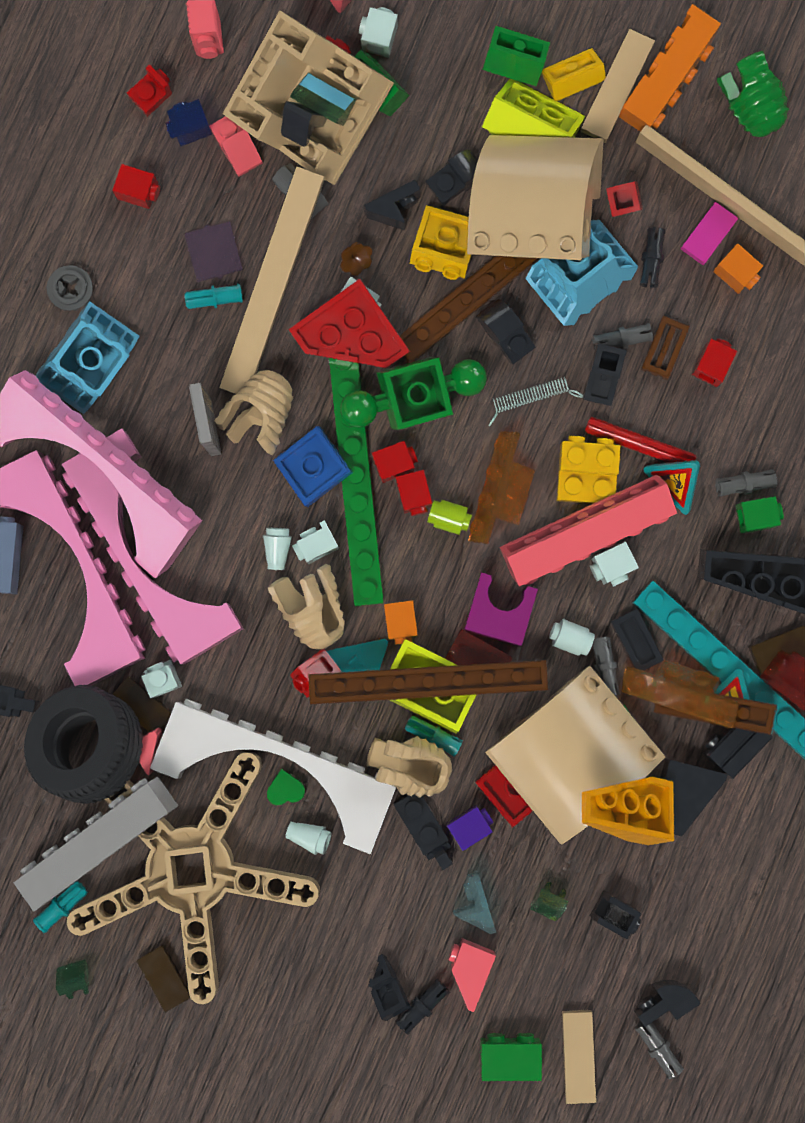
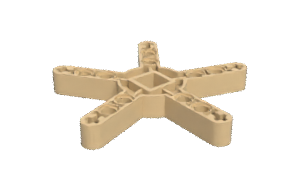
M251 751L237 756L199 825H185L174 828L163 817L156 822L157 831L155 833H148L145 830L138 835L151 849L146 861L145 875L72 911L67 917V927L70 932L79 936L88 934L157 901L166 909L180 914L190 998L197 1004L209 1003L219 989L210 908L217 904L226 892L302 907L313 905L320 893V886L312 877L234 862L232 851L224 836L261 771L262 760L260 756ZM251 758L253 759L252 765L255 769H250L243 777V779L249 780L247 784L243 779L234 777L233 774L235 772L236 775H240L244 769L241 761ZM130 780L121 788V790L127 789L126 792L121 794L125 798L133 794L130 788L134 784ZM229 783H235L240 787L241 795L238 799H232L227 795L226 788ZM119 791L105 799L108 804L116 799L115 795L119 794ZM215 809L225 812L227 816L225 824L219 825L213 821L212 813ZM203 852L206 882L178 886L175 856ZM244 873L252 874L256 879L255 886L251 888L245 887L241 883V875ZM278 878L282 880L285 884V890L281 893L273 892L269 887V882L272 879ZM291 881L296 882L293 888L302 889L307 884L310 886L309 890L314 892V894H309L308 898H303V892L296 890L293 891L292 896L287 895L291 888ZM138 887L142 890L144 895L142 901L137 902L131 898V888ZM105 900H111L115 903L117 908L115 914L105 912L103 908ZM92 912L95 913V917L88 922L78 923L77 919L80 916L85 917ZM198 921L202 923L205 929L204 934H193L190 930L191 922ZM197 951L204 952L207 955L208 963L205 965L197 964L193 958L194 953ZM205 972L207 973L204 976L205 987H210L207 994H204L203 989H198L202 982V974Z

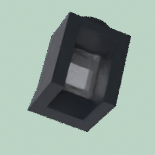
M603 890L590 917L598 924L628 939L630 934H634L637 931L642 913Z

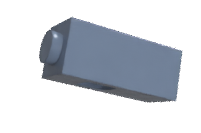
M0 516V593L17 594L24 526L15 523V518Z

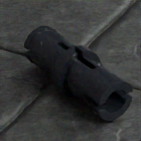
M656 227L647 229L646 249L641 257V260L644 262L640 286L647 287L649 276H651L650 288L658 287L660 263L664 261L662 248L666 230L663 228H658L657 239H654Z
M437 978L420 997L416 996L412 1000L414 1003L411 1005V1008L395 1020L396 1024L409 1035L426 1016L430 1017L433 1014V1008L450 993L449 989L443 983L441 984V981Z

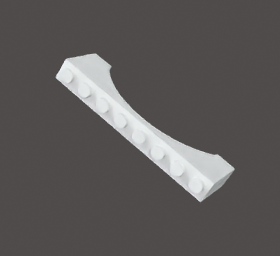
M185 698L184 703H175L150 769L179 779L182 777L184 770L209 756L222 752L253 749L281 755L306 769L326 790L337 809L346 836L343 844L371 854L396 789L395 786L376 781L377 772L375 777L365 774V767L349 762L348 766L337 763L338 757L322 751L319 756L309 752L311 747L301 742L294 741L293 745L283 742V736L267 730L266 734L254 731L256 725L244 720H239V723L236 724L227 720L229 715L221 711L212 709L211 713L200 710L202 704Z

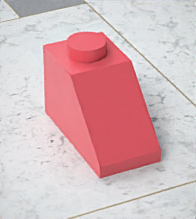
M461 938L459 945L454 943L448 960L452 962L451 970L469 1011L474 1012L496 955L493 950Z

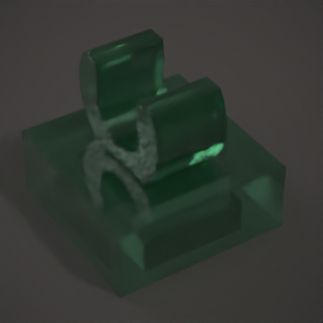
M547 882L533 899L530 909L556 922L565 912L569 901L564 899L566 889L562 888L557 896L550 893L552 883Z
M86 960L57 968L55 987L59 996L66 994L69 999H73L74 992L81 989L85 995L89 993V967Z

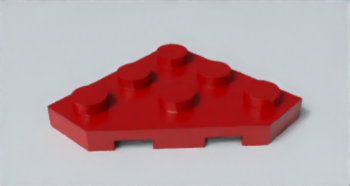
M361 279L288 329L304 353L387 368L410 352Z

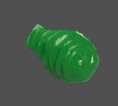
M755 52L741 59L736 64L742 79L743 88L741 93L730 72L718 77L717 83L729 102L728 109L738 119V125L744 126V131L750 132L752 136L764 137L779 130L784 125L789 108L786 105L788 99L785 96L782 81L769 70L764 52Z

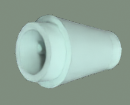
M266 528V535H263L268 563L267 569H285L292 536H289L288 528Z
M295 822L289 824L286 832L287 839L315 855L317 853L325 854L332 835L324 826Z

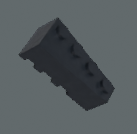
M700 549L699 579L805 614V557Z

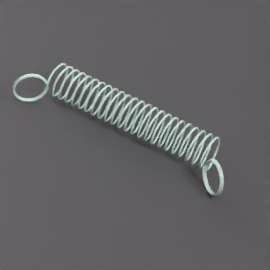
M564 377V381H565V384H566V387H567V391H568L569 388H568V386H567V382H566V379H565V377ZM551 381L554 392L556 393L553 381ZM548 382V383H549V387H550V390H551V395H550V393H549L547 383H545V384H546L547 391H548V396H547V394H546L544 384H542L543 389H544V392H545V397H544V398H546V396L549 398V395L552 397L553 392H552V389H551L550 382ZM569 390V393L571 395L583 398V395L581 393L575 391V393L581 395L578 396L576 394L571 393L574 392V390ZM495 404L496 414H495V416L493 417V419L491 420V422H490V424H489L488 426H491V424L493 423L494 419H495L496 416L498 415V414H497L498 409H497V407H496V404Z

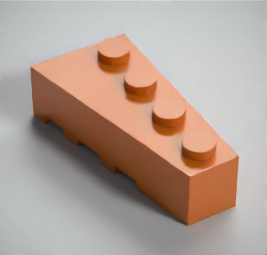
M693 4L686 13L687 15L682 27L677 26L664 48L666 49L665 52H659L648 70L650 73L642 77L621 109L619 118L640 132L645 125L655 130L660 127L666 118L663 112L669 105L672 108L675 106L682 95V92L679 91L684 83L689 85L699 71L695 68L701 60L705 63L714 50L711 44L721 23Z

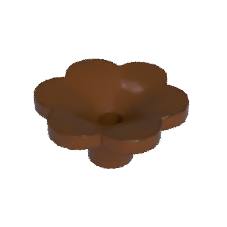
M355 242L341 253V270L345 273L350 272L353 276L359 275L363 269L370 267L372 263L370 258L373 252L368 245L363 246L360 242Z

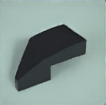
M381 954L377 959L379 964L373 979H370L368 987L372 988L371 994L381 1019L388 1021L408 1010L411 1006L386 955Z

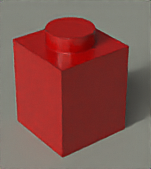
M121 164L112 191L118 200L150 209L152 201L156 202L158 199L160 185H158V181L153 173Z
M637 181L606 188L612 217L643 209Z
M710 339L705 345L691 375L718 387L723 382L737 350L732 349V345L725 340Z
M405 441L372 452V458L382 483L396 479L395 477L414 472V463L418 462L413 447L407 448Z
M424 470L395 477L404 514L410 512L411 516H418L427 513V508L432 507L433 503Z

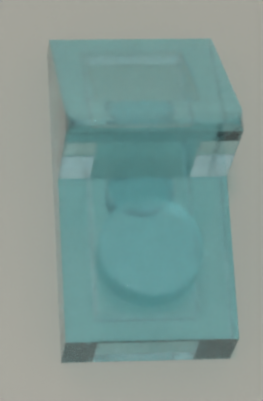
M478 872L466 875L468 883L463 884L468 901L474 900L475 903L455 909L453 914L489 934L496 933Z

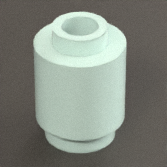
M562 619L560 623L555 622L549 634V638L553 640L552 646L577 656L580 654L587 656L595 634L590 633L588 628Z

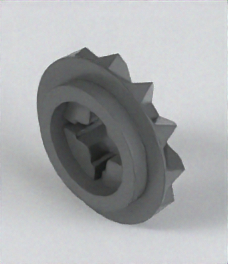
M73 265L63 266L55 270L49 277L47 294L50 301L56 307L64 311H77L82 306L87 305L90 297L93 295V282L82 268ZM64 281L70 285L77 283L75 289L78 296L71 293L64 295L66 288L62 282Z

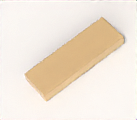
M562 1011L566 1104L596 1103L592 1011Z

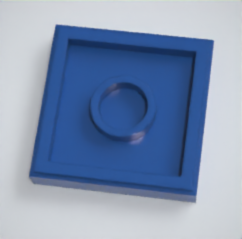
M316 426L273 460L305 507L312 505L353 473L320 426Z

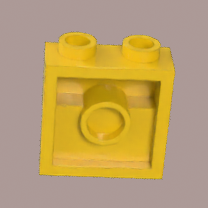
M426 205L412 248L410 264L415 265V268L421 272H429L431 269L442 272L443 276L450 280H456L459 277L465 279L472 254H467L469 217Z
M569 436L568 441H562L560 444L556 501L594 504L615 494L617 475L619 474L621 445H614V440L608 438H598L596 443H585V437Z

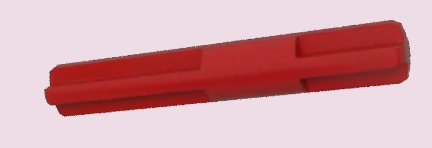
M594 417L589 418L585 428V432L599 438L613 439L615 444L668 463L696 460V455L691 452Z

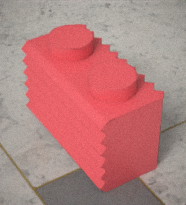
M188 0L186 10L188 13L189 34L196 55L204 59H212L219 54H223L221 20L215 0Z

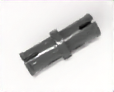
M646 323L627 329L618 327L617 331L593 335L592 340L593 344L605 342L602 344L628 349V345L653 341V333L640 334L651 330L650 324Z
M771 469L757 473L745 471L733 477L717 478L715 480L716 492H718L719 497L735 493L747 495L759 489L777 487V476L775 471Z
M610 637L596 638L593 641L596 661L594 670L598 672V676L614 695H620L616 677L618 665L617 662H614Z
M639 1022L634 1029L649 1048V1055L657 1060L668 1079L675 1078L674 1071L670 1065H672L677 1075L684 1068L670 1050L669 1041L662 1038L653 1022L646 1026L649 1032Z

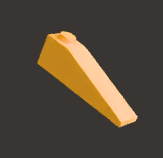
M648 777L582 792V823L623 840L644 845L674 841L673 781Z

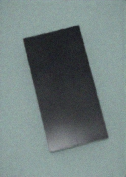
M638 609L610 622L636 674L664 661Z

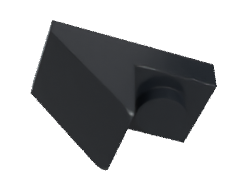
M286 101L283 111L281 135L306 147L315 126L324 127L328 116L303 103Z
M416 180L365 204L364 213L366 217L405 230V221L399 208L402 207L405 210L418 202L420 188Z

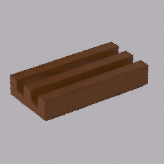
M663 316L641 370L651 372L654 376L658 375L662 379L668 380L690 326ZM666 324L670 325L671 327L655 366H652L650 362ZM677 328L681 332L664 371L660 367Z

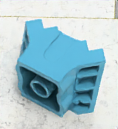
M591 220L589 257L582 258V260L541 258L532 265L525 279L564 326L575 325L581 314L590 313L597 303L611 293L616 292L622 281L631 280L638 266L600 220Z
M89 301L35 376L47 389L84 414L97 397L102 395L130 356L129 353L140 336Z

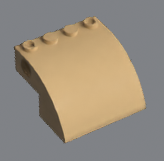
M279 11L225 108L223 115L256 139L280 150L306 170L324 176L325 181L335 185L394 83L284 12ZM309 73L354 100L344 110L303 87L300 83ZM286 101L303 103L328 116L324 127L315 126L306 147L281 135L283 111Z
M489 135L481 150L473 178L468 219L467 254L582 260V258L589 257L592 199H599L601 193L604 138Z
M588 666L571 678L544 704L519 721L485 752L561 845L588 827V825L582 823V792L643 779L665 758L660 749L591 666Z

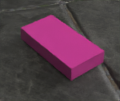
M715 202L681 247V250L704 266L738 218Z

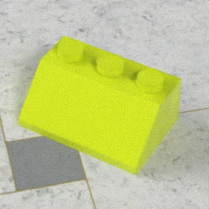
M509 79L494 97L482 127L487 129L491 135L575 138L586 116L517 80Z
M405 639L390 669L456 666V664ZM476 695L390 701L457 733Z

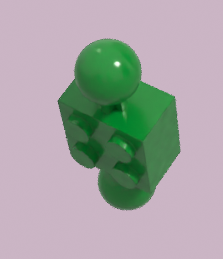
M439 357L426 358L376 372L382 393L372 396L363 390L352 391L343 398L340 411L346 423L360 428L371 424L378 412L386 410L391 429L401 430L453 415L448 393L456 391L463 396L477 395L486 385L487 374L479 362L466 359L458 362L453 367L451 374L444 376Z

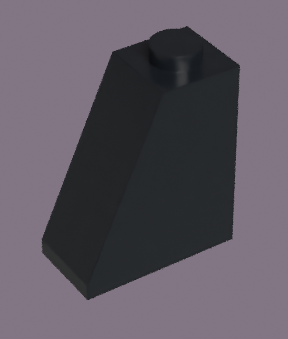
M665 758L660 779L673 781L674 835L683 836L725 783L727 774Z

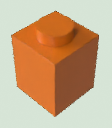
M737 243L713 272L739 294L745 287L750 291L761 277L757 273L762 269L763 265Z
M413 600L384 604L388 639H394L395 645L403 644L405 639L412 642V637L418 636Z

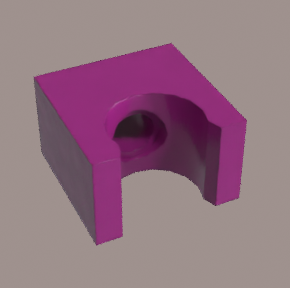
M481 572L464 631L512 645L522 646L538 589L526 587L522 592L519 605L513 610L502 611L494 607L488 597V588L492 582L491 575Z

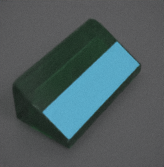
M309 72L290 95V98L344 126L357 100Z

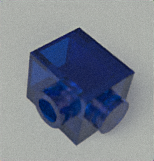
M199 99L189 103H177L172 109L167 111L170 121L165 122L171 139L177 137L180 147L212 135Z

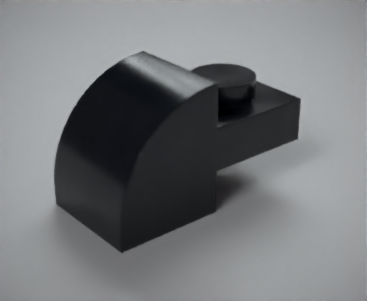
M465 150L448 160V164L426 180V185L442 206L446 205L461 192H467L472 188L478 159L471 150Z
M496 300L476 316L486 333L496 342L510 364H515L536 348L523 329L521 320L502 300Z
M597 344L589 369L590 372L583 400L612 406L627 350Z
M660 980L652 984L658 995L655 997L650 995L638 1003L639 1008L634 1010L644 1027H646L668 1011L678 1020L701 1003L684 984L675 980Z

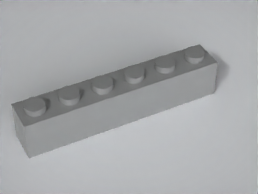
M158 777L149 782L146 778L139 781L130 788L133 794L127 798L121 795L108 805L111 810L105 815L101 811L86 821L88 827L82 832L77 828L63 839L66 844L59 848L56 844L42 854L44 858L42 862L37 864L34 860L20 870L23 876L13 883L33 912L178 807V804Z

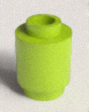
M434 500L427 522L434 524L433 527L460 535L461 530H468L472 515L467 513L468 507L441 500V502Z

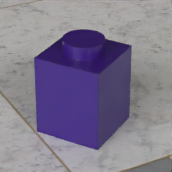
M475 805L447 822L446 825L461 850L464 851L493 833L489 826L494 822L485 808L479 811Z

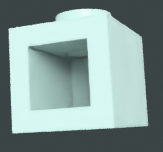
M370 7L368 16L362 17L359 34H362V51L389 58L398 27V14H394L387 8L379 7L375 9Z
M626 542L591 559L593 564L590 565V569L597 581L601 580L603 585L611 582L613 587L628 580L627 573L639 568Z

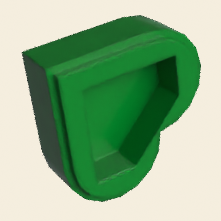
M281 769L268 788L267 798L274 805H282L286 801L298 802L305 795V786L300 780L284 769Z

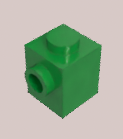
M776 496L745 501L735 505L741 534L778 527L784 518L782 505L777 503Z

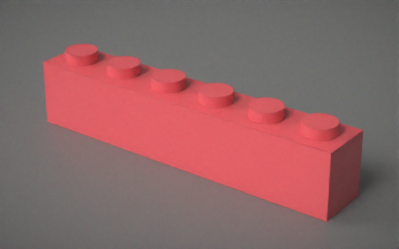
M654 475L501 546L500 550L512 578L520 587L532 584L539 577L548 573L558 572L571 562L584 560L597 550L610 548L617 541L625 537L636 536L643 529L651 525L664 523L669 517L677 514L667 483L658 475Z

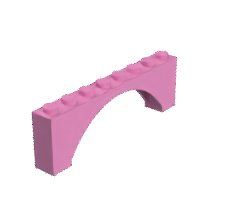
M25 370L9 377L0 393V446L3 447L17 439L39 438L59 442L85 455L111 480L128 510L136 541L137 555L133 560L155 579L168 570L203 520L195 515V512L190 507L185 506L174 497L169 489L161 486L154 480L148 471L134 463L123 450L118 449L107 440L102 432L94 429L87 423L81 414L73 411L57 394L51 392L40 383L35 375Z
M123 429L106 437L114 446L123 450L133 462L141 458L129 435ZM82 453L62 464L66 471L62 474L66 483L71 489L75 487L80 494V497L77 498L79 505L85 513L90 511L95 520L91 523L100 538L105 536L110 546L106 549L115 563L118 561L121 563L125 570L121 572L123 579L129 587L134 586L139 596L136 597V600L144 612L149 610L154 619L151 625L158 637L164 636L169 646L165 648L173 662L179 661L180 664L184 665L244 629L230 604L224 603L221 606H211L189 602L176 597L157 585L142 570L140 565L133 560L134 556L125 535L123 500L111 480L93 461Z
M35 450L0 468V507L28 513L44 521L64 538L78 558L87 589V614L78 647L71 660L64 665L74 686H92L145 659L142 654L145 651V647L138 635L133 636L129 628L132 625L131 618L125 609H120L116 601L120 598L112 583H107L103 575L107 573L106 568L99 557L95 559L90 549L94 547L93 542L86 531L82 533L78 525L81 518L74 506L69 507L65 499L68 496V492L62 481H56L52 473L56 469L48 454L44 456L41 452Z

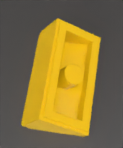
M593 48L546 67L541 73L555 101L601 83L606 78L604 63Z

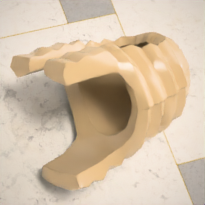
M263 370L251 376L249 381L244 383V388L238 394L232 396L231 401L226 403L214 421L224 431L243 401L250 402L253 406L242 411L236 417L235 422H233L226 435L235 444L239 443L252 425L262 426L257 441L268 454L273 455L276 452V447L280 444L279 437L282 436V429L285 427V420L288 418L287 412L291 409L293 396L289 382L282 375L270 370Z
M328 564L317 569L326 593L324 595L321 594L313 574L307 575L299 581L304 596L294 588L289 577H282L268 587L273 601L278 604V610L283 613V619L289 622V628L295 630L294 635L300 638V643L306 644L313 649L329 647L340 639L344 632L345 621L342 618L343 612L340 610V603L337 600L339 597V593L336 591L337 584L331 572V566Z
M418 736L403 743L393 740L385 742L374 738L367 757V767L379 769L376 781L397 787L401 795H416L418 797L427 795L430 797L433 794H439L447 787L452 772L451 759L445 754L443 748H437L435 743H429L426 739H420Z

